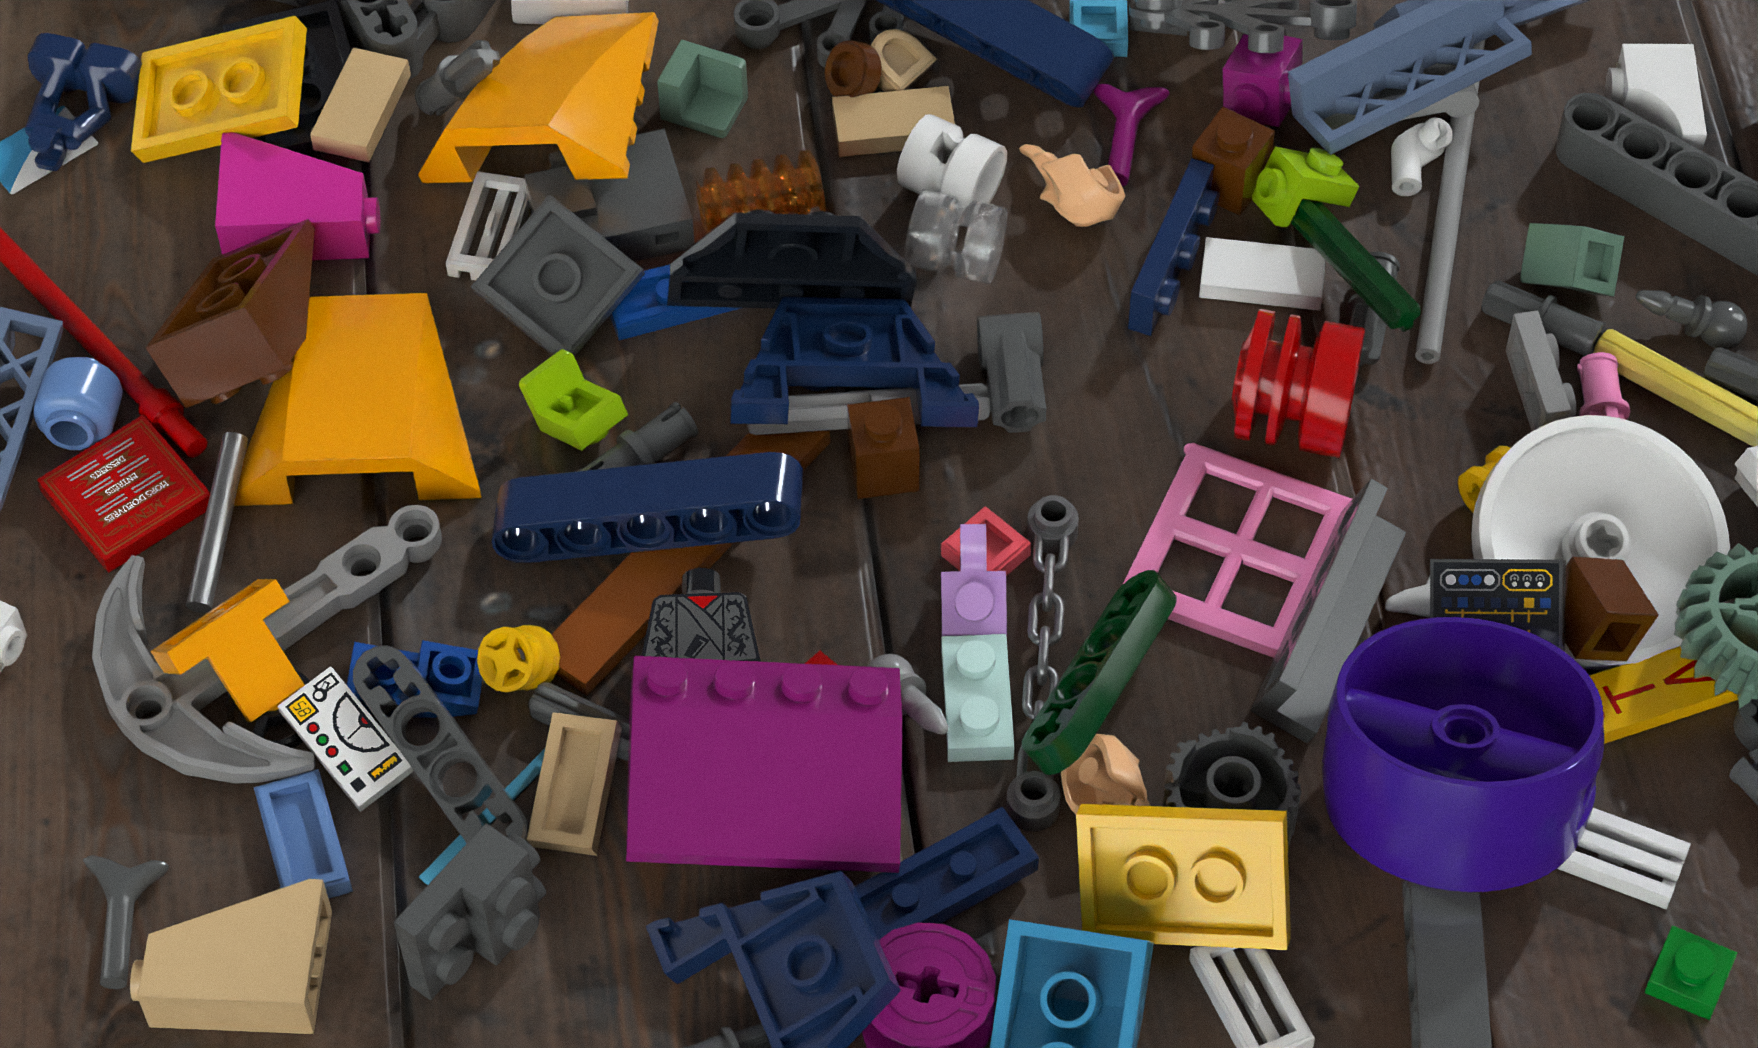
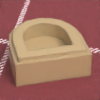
M899 29L885 30L878 34L871 43V46L877 51L881 60L882 71L878 86L884 92L907 90L937 60L917 38Z

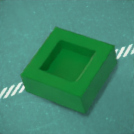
M1672 925L1644 993L1710 1021L1738 952Z

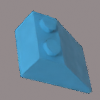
M1009 919L990 1048H1137L1154 943L1147 940Z

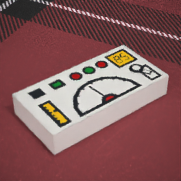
M331 666L278 705L282 716L311 752L314 753L315 757L360 812L413 772V768L400 750Z

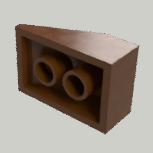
M309 219L213 258L145 347L185 408L208 399L213 404L221 403L238 393L244 385L258 379L261 384H269L284 376L293 367L291 359L306 339L315 231Z

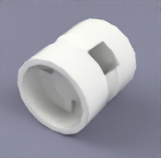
M928 114L918 121L905 142L897 167V182L900 186L927 198H933L940 193L941 201L945 206L972 218L978 217L988 207L999 188L1007 163V150L1005 146L978 134H970L964 139L961 127Z

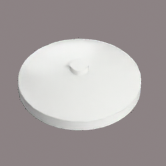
M1584 415L1556 420L1539 427L1519 440L1488 474L1479 492L1472 519L1471 537L1474 559L1566 560V565L1572 556L1624 560L1659 616L1627 662L1575 659L1565 643V653L1571 656L1582 668L1592 670H1608L1624 664L1638 663L1664 651L1679 647L1683 639L1675 636L1674 631L1675 621L1678 617L1675 613L1677 610L1676 603L1682 590L1687 589L1685 585L1691 573L1697 570L1699 565L1704 566L1707 559L1712 557L1716 551L1727 555L1730 550L1729 532L1720 501L1712 485L1696 463L1680 447L1654 430L1636 422L1603 415Z

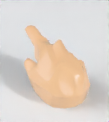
M1024 144L1019 148L1022 154L1034 162L1043 176L1046 186L1040 194V199L1052 204L1055 210L1076 227H1088L1114 218L1125 198V193L1110 165L1101 166L1097 169H1088L1080 154H1070L1058 159L1054 154L1045 152L1039 146Z
M1095 734L1081 757L1070 767L1061 771L1064 796L1070 809L1076 815L1081 804L1150 806L1147 800V791L1138 767L1139 759L1114 735Z

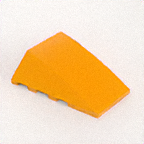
M655 12L554 17L527 35L500 59V64L493 68L492 73L479 82L464 100L445 127L418 173L422 183L473 182L477 171L480 170L492 146L557 144L575 180L628 178L630 163L626 157L627 147L635 143L637 126L633 117L635 107L643 103L645 89L641 83L642 73L649 71L659 22Z
M427 293L309 297L306 339L291 359L293 362L291 370L272 383L244 457L234 506L293 504L295 475L413 472L419 500L482 498Z

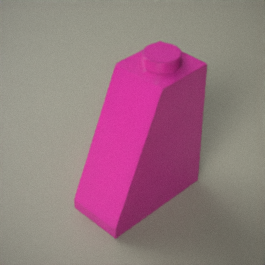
M222 133L215 228L222 255L309 219L315 229L312 260L369 258L370 234L380 233V206L378 197L368 198L363 173L238 133Z

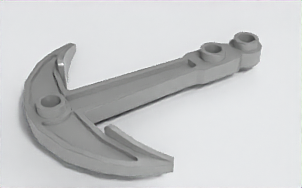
M422 505L405 506L392 515L388 526L368 529L321 560L314 572L284 589L283 591L290 602L263 619L283 651L340 610L354 608L369 597L379 593L384 587L406 573L409 562L421 563L429 560L438 551L442 542L437 515L433 510ZM424 537L420 541L409 542L411 538ZM132 555L117 572L104 593L96 614L92 660L107 708L123 734L145 754L189 776L234 784L262 783L285 779L315 770V756L313 752L293 749L268 741L232 722H227L223 726L222 732L199 712L227 691L207 658L181 675L164 673L159 664L153 661L146 649L149 643L142 612V582L145 561L143 557ZM362 571L373 572L366 576H356ZM148 712H159L153 718L141 719Z

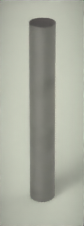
M226 432L222 437L186 607L198 613H208L212 610L248 442L246 436L237 432Z

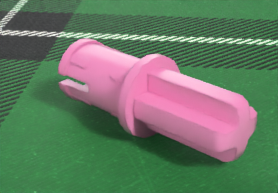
M1605 352L1592 353L1582 357L1580 364H1577L1584 400L1579 416L1603 415L1625 420L1629 418L1630 407L1628 402L1622 399L1617 370L1618 361L1614 355Z

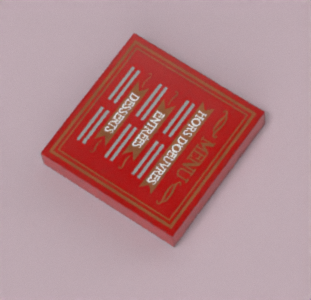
M141 415L37 479L41 493L108 573L127 562L132 555L137 556L204 514L210 497V491L144 415Z

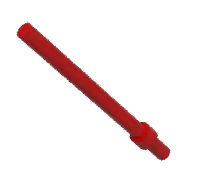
M0 227V262L56 320L63 321V327L95 360L107 366L118 377L122 388L139 405L138 412L140 416L144 415L159 433L165 432L188 457L194 458L203 453L208 441L183 416L184 407L167 389H157Z

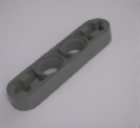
M387 645L375 646L365 651L359 657L353 669V683L358 694L465 842L468 843L485 825L482 819L473 811L481 807L483 803L491 814L502 823L512 819V823L505 829L507 836L513 833L527 841L529 823L525 815L416 666L397 648ZM385 665L392 671L398 669L393 675L394 681L409 699L398 705L381 686L374 687L379 681L375 673L378 667ZM420 690V695L415 696L416 692ZM390 711H393L392 715L389 717L388 713ZM420 712L436 714L439 719V731L433 741L422 746L410 744L406 737V727L411 718ZM457 763L472 764L477 772V781L470 793L462 797L448 796L443 788V778L447 770ZM494 791L495 797L488 799L491 793ZM470 812L464 820L462 814Z

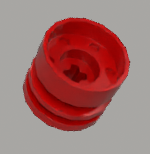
M1259 309L1255 324L1246 340L1243 341L1232 392L1236 420L1234 438L1250 441L1257 414L1269 416L1265 444L1275 446L1285 421L1288 419L1299 422V451L1340 458L1353 401L1366 328L1325 321L1318 333L1314 347L1301 345L1300 316L1290 315L1284 341L1282 342L1272 340L1275 311Z

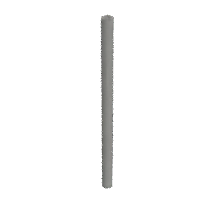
M1485 40L1475 44L1473 49L1484 50ZM1479 81L1474 83L1477 94L1479 88ZM1475 112L1460 118L1450 116L1449 125L1452 129L1453 137L1445 150L1415 353L1416 359L1426 364L1438 362L1441 354Z

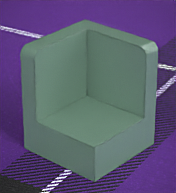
M682 39L657 80L660 117L662 120L719 138H724L728 135L748 99L746 61L743 58Z
M1529 223L1520 280L1522 283L1530 285L1564 287L1593 295L1614 297L1625 236L1585 226Z

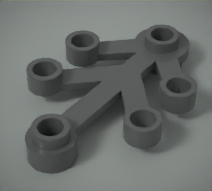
M741 0L734 9V30L737 38L745 46L751 49H764L773 43L781 29L838 9L828 31L822 33L816 43L817 60L820 65L825 67L831 52L827 49L834 48L840 42L851 41V37L869 0H793L779 6L773 0ZM884 5L882 12L874 14L869 20L870 43L874 41L878 34L882 33L879 30L899 29L903 31L904 15Z
M1134 0L1129 4V14L1136 19H1140V25L1147 29L1164 30L1177 26L1189 31V45L1193 48L1210 50L1224 47L1226 26L1248 35L1249 50L1258 53H1276L1284 48V27L1278 24L1312 26L1315 28L1314 36L1323 40H1344L1349 38L1350 29L1356 26L1357 0H1310L1309 11L1299 10V0Z

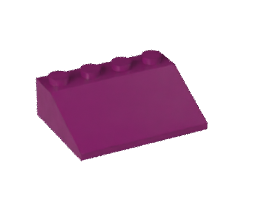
M634 656L629 708L626 862L899 873L902 775L900 668Z

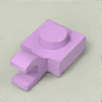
M960 524V571L941 572L942 636L1006 634L1007 636L1006 571H987L986 524Z

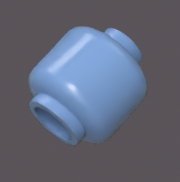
M67 357L53 362L43 374L34 404L33 418L39 430L54 445L67 450L89 448L113 432L123 393L122 386L118 377L107 366L89 357Z

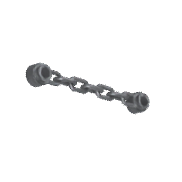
M1057 495L1043 497L1033 504L1028 513L1027 536L1034 546L1033 563L1037 570L1044 573L1043 592L1036 594L1031 599L1028 615V637L1034 644L1039 646L1038 665L1029 668L1023 683L1022 708L1025 715L1031 720L1036 718L1045 704L1044 701L1038 700L1035 703V710L1032 708L1034 677L1037 675V683L1040 686L1046 684L1047 676L1050 678L1049 696L1059 682V675L1056 670L1048 666L1049 647L1057 644L1062 638L1065 611L1064 601L1059 595L1053 593L1054 574L1061 572L1066 567L1069 548L1075 543L1078 535L1079 517L1076 508L1068 500ZM1045 517H1059L1061 520L1052 522L1046 520ZM1043 552L1059 553L1058 562L1055 564V556L1053 554H1047L1044 563L1042 560ZM1041 602L1044 612L1051 611L1052 603L1055 605L1054 629L1051 636L1048 626L1041 628L1040 635L1037 633L1039 604ZM1021 746L1018 753L1017 777L1013 779L1007 790L1006 810L1018 828L1026 831H1041L1050 827L1059 815L1060 790L1057 783L1053 780V775H1047L1039 771L1027 772L1028 754ZM1027 791H1038L1043 793L1044 797L1039 800H1030L1023 796V794Z

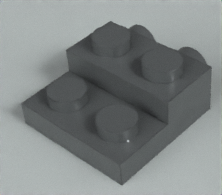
M486 823L394 921L410 986L429 1000H432L445 984L453 985L464 976L473 961L475 952L497 966L511 949L514 951L520 950L535 934L539 925V919L541 918L538 903L547 892L543 884L532 874V870L541 861L540 856L525 839L513 833L506 837Z

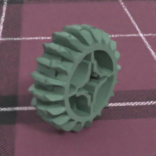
M1738 543L1733 549L1728 551L1727 555L1716 551L1712 557L1707 559L1704 566L1699 565L1698 569L1691 573L1685 585L1687 589L1682 590L1676 603L1677 610L1675 613L1678 617L1675 621L1674 635L1683 639L1680 645V657L1697 660L1694 666V679L1711 677L1716 681L1714 684L1715 696L1726 690L1737 694L1740 709L1748 704L1751 699L1758 700V547L1754 548L1751 554ZM1731 599H1735V601H1734L1733 604H1732V603H1723V602H1725V601H1728V600H1731Z

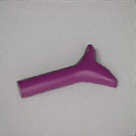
M1098 84L1094 89L1096 97L1112 111L1116 118L1107 165L1112 167L1122 187L1126 186L1129 181L1139 122L1148 112L1169 96V91L1166 88L1144 87L1124 92L1109 84Z

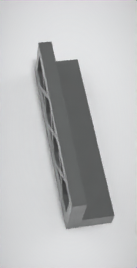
M1372 478L1341 511L1250 710L1305 743H1308L1320 728L1328 710L1342 665L1356 647L1406 534L1404 530L1376 515L1388 488Z

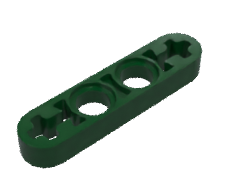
M1146 570L1138 573L1127 580L1113 595L1025 733L1022 740V749L1044 774L1053 775L1065 770L1085 752L1173 611L1177 597L1155 570Z

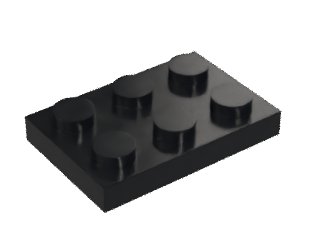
M330 0L222 25L225 33L291 16H296L307 28L298 128L254 137L253 139L310 157L325 154V152L313 150L310 134L351 53L337 1Z

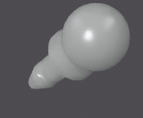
M883 654L874 658L867 665V667L900 668L902 716L908 714L925 730L940 735L948 732V724L942 710L925 695L926 684L924 680L914 673L912 666L907 660L895 654Z

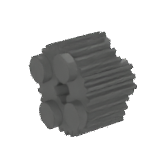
M1243 722L1240 727L1227 728L1225 734H1220L1217 729H1214L1210 737L1201 733L1198 734L1197 742L1195 740H1188L1186 743L1179 742L1177 744L1176 753H1171L1169 765L1166 767L1162 807L1287 811L1289 847L1295 831L1302 792L1301 784H1298L1299 774L1298 771H1292L1293 761L1291 759L1284 760L1285 751L1282 748L1278 749L1277 744L1274 742L1275 734L1271 732L1265 736L1262 734V727L1257 726L1254 730H1250L1248 723Z

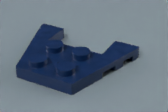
M782 297L761 338V349L756 359L750 360L744 372V383L741 389H735L731 397L730 423L788 425V386H802L811 391H825L832 387H864L867 390L914 388L916 390L920 426L977 427L979 401L973 393L964 394L959 387L960 375L951 363H943L934 352L935 340L905 299Z
M842 871L761 892V900L727 908L723 903L699 909V916L678 922H674L667 917L653 921L646 926L665 975L677 985L732 952L772 1048H847L901 991L853 882Z

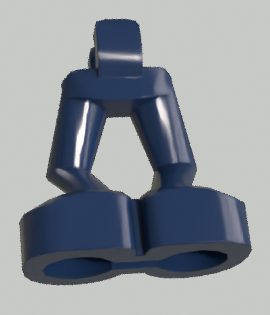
M41 33L36 37L27 56L32 75L42 85L24 128L29 137L28 144L30 149L39 152L35 157L36 167L49 171L59 170L64 162L67 149H78L85 140L111 121L108 101L119 104L129 103L134 98L138 90L139 74L142 62L134 53L123 48L99 43H91L88 49H86L83 42L78 39L51 33ZM77 89L87 91L89 110L72 120L56 115L63 92H71Z

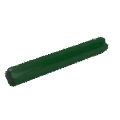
M1302 199L1292 218L1291 224L1390 329L1399 328L1402 332L1412 329L1414 327L1413 321L1421 315L1419 304L1321 202Z

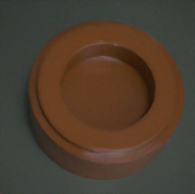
M846 40L837 44L830 52L825 64V81L830 92L836 97L848 95L856 97L874 93L880 82L882 71L879 54L871 45L862 42Z

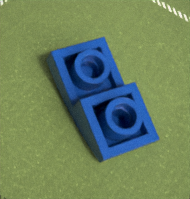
M422 640L419 653L399 650L416 666L452 717L477 714L483 680L477 664L478 650ZM354 642L346 685L370 714H373L354 686L353 669L359 657L376 645ZM385 665L378 667L375 673L379 681L374 687L381 686L398 705L409 699L394 681L393 675L398 669L392 671ZM420 690L416 692L415 696L420 695ZM390 711L388 716H391L393 711ZM420 712L413 717L436 718L437 715L431 712Z

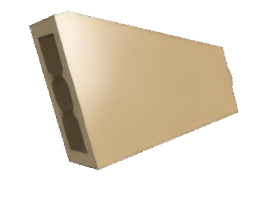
M307 879L148 934L144 960L136 959L132 966L130 993L133 1001H139L149 1027L314 1034L332 917V909L323 879Z

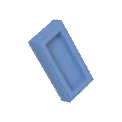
M319 769L254 787L280 888L307 879H323L329 899L353 892Z

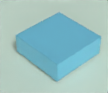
M1127 0L1069 1V23L1101 40L1113 52L1114 57H1127Z

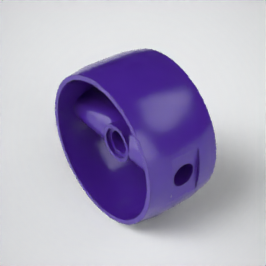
M1437 617L1405 622L1380 631L1362 642L1347 657L1338 675L1329 703L1325 747L1322 758L1324 800L1329 818L1338 834L1357 854L1383 871L1401 879L1431 888L1460 892H1488L1518 887L1548 875L1571 856L1582 838L1593 810L1596 794L1595 782L1604 752V712L1599 691L1587 672L1571 656L1537 635L1506 624L1474 618Z

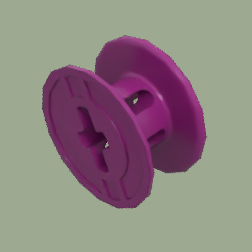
M919 922L891 930L879 940L880 945L901 991L861 1032L866 1047L985 1048L992 1035L994 1023L996 975L988 954L970 935L946 924ZM925 997H930L929 1003H923Z

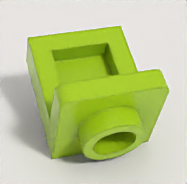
M1274 147L1264 170L1258 176L1252 200L1276 226L1288 227L1302 199L1350 207L1360 186L1342 169V160L1334 154L1330 155L1326 150L1311 148L1309 153Z
M564 349L559 350L519 381V387L540 431L581 451L587 446L604 439L612 427L628 416L620 395L585 380L574 355Z

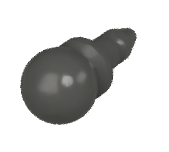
M1641 290L1636 294V300L1650 312L1658 316L1665 315L1667 319L1684 324L1687 336L1695 338L1700 335L1706 344L1714 348L1722 347L1729 349L1735 347L1746 335L1748 327L1746 315L1738 305L1732 302L1717 301L1712 303L1709 297L1703 295L1698 296L1693 302L1676 295L1671 297L1670 293L1660 290Z

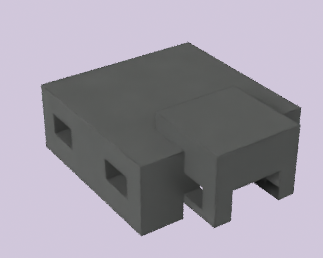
M665 129L636 135L634 145L627 147L626 157L630 163L628 178L575 180L561 151L548 154L550 169L524 175L531 214L536 211L550 194L633 262L686 251L695 244L693 218Z

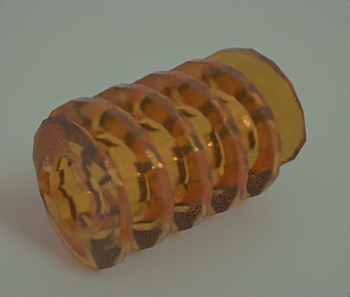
M807 149L800 150L796 169L786 154H778L774 160L773 173L770 172L763 159L757 158L753 159L751 163L749 177L746 176L740 164L735 162L729 164L726 182L722 180L714 167L706 168L702 186L696 181L697 202L705 235L731 213L768 210L774 214L795 212V214L807 215L811 213L812 208L817 207L819 211L826 212L819 167L813 154Z

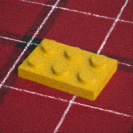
M291 16L142 52L131 152L143 163L220 146L222 133L234 132L254 138L298 128L307 28L296 16Z
M1103 804L1080 805L1076 813L1082 931L1147 940L1161 945L1288 949L1291 940L1287 811Z

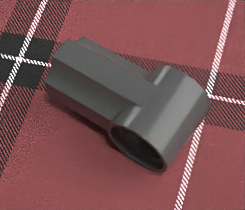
M1029 312L977 316L979 364L981 371L987 372L993 425L1005 428L1008 433L1028 432L1033 426L1046 421V402L1041 367L1044 363V346L1040 313Z

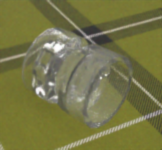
M925 189L922 190L916 201L909 225L905 260L913 268L939 274L947 266L953 267L954 273L958 278L990 284L996 274L1004 245L1007 227V208L973 200L966 208L960 207L956 196ZM960 225L968 227L963 250L955 249Z

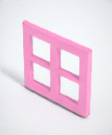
M1193 442L1186 444L1183 449L1186 455L1124 583L1146 570H1155L1158 573L1174 540L1224 557L1225 559L1205 602L1173 591L1177 597V602L1168 620L1274 658L1340 513L1350 503L1352 498ZM1206 473L1256 491L1237 534L1186 516ZM1273 497L1324 515L1305 559L1253 540ZM1242 564L1294 582L1274 627L1222 609V605Z

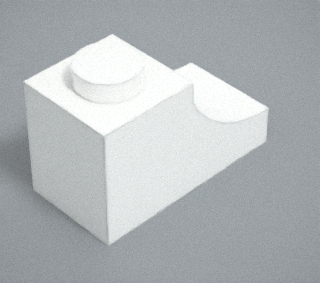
M1622 44L1617 68H1609L1607 71L1606 97L1703 151L1707 132L1694 44Z

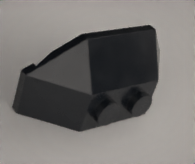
M768 210L731 213L670 264L667 306L777 309L782 297L905 299L911 307L917 282L916 270L861 216H840L824 211L812 212L807 215L774 214Z

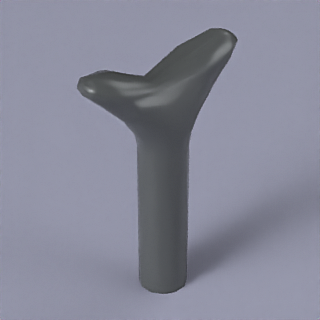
M90 855L84 858L83 862L89 871L97 877L107 899L100 985L108 989H121L127 986L135 902L149 886L167 873L169 865L165 861L151 860L128 868L110 859Z

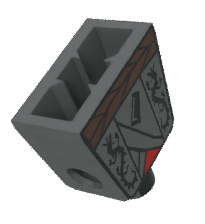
M694 568L688 570L682 576V594L659 595L654 598L642 656L761 662L746 595L740 592L721 593L720 575L712 569Z

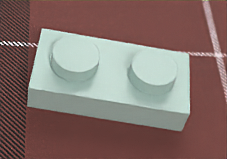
M1006 634L941 636L945 719L948 724V732L946 733L948 762L1014 760V734Z

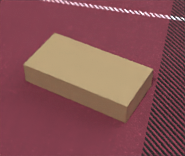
M353 48L310 134L313 150L370 162L411 76L409 61L403 58Z
M949 86L868 93L856 97H850L849 95L832 97L839 157L902 151L915 125L928 114L955 124Z
M552 713L527 835V841L532 847L597 856L622 730L617 720Z

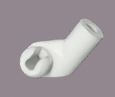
M1437 117L1430 118L1425 123L1417 124L1394 140L1391 147V176L1394 193L1400 196H1412L1419 193L1422 187L1421 168L1438 158L1444 152L1445 147L1452 141V129L1445 120Z

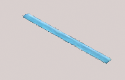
M545 748L505 788L513 800L540 774ZM488 808L479 815L482 821L488 825H491L496 819ZM459 835L419 876L425 884L429 885L467 844L463 837Z

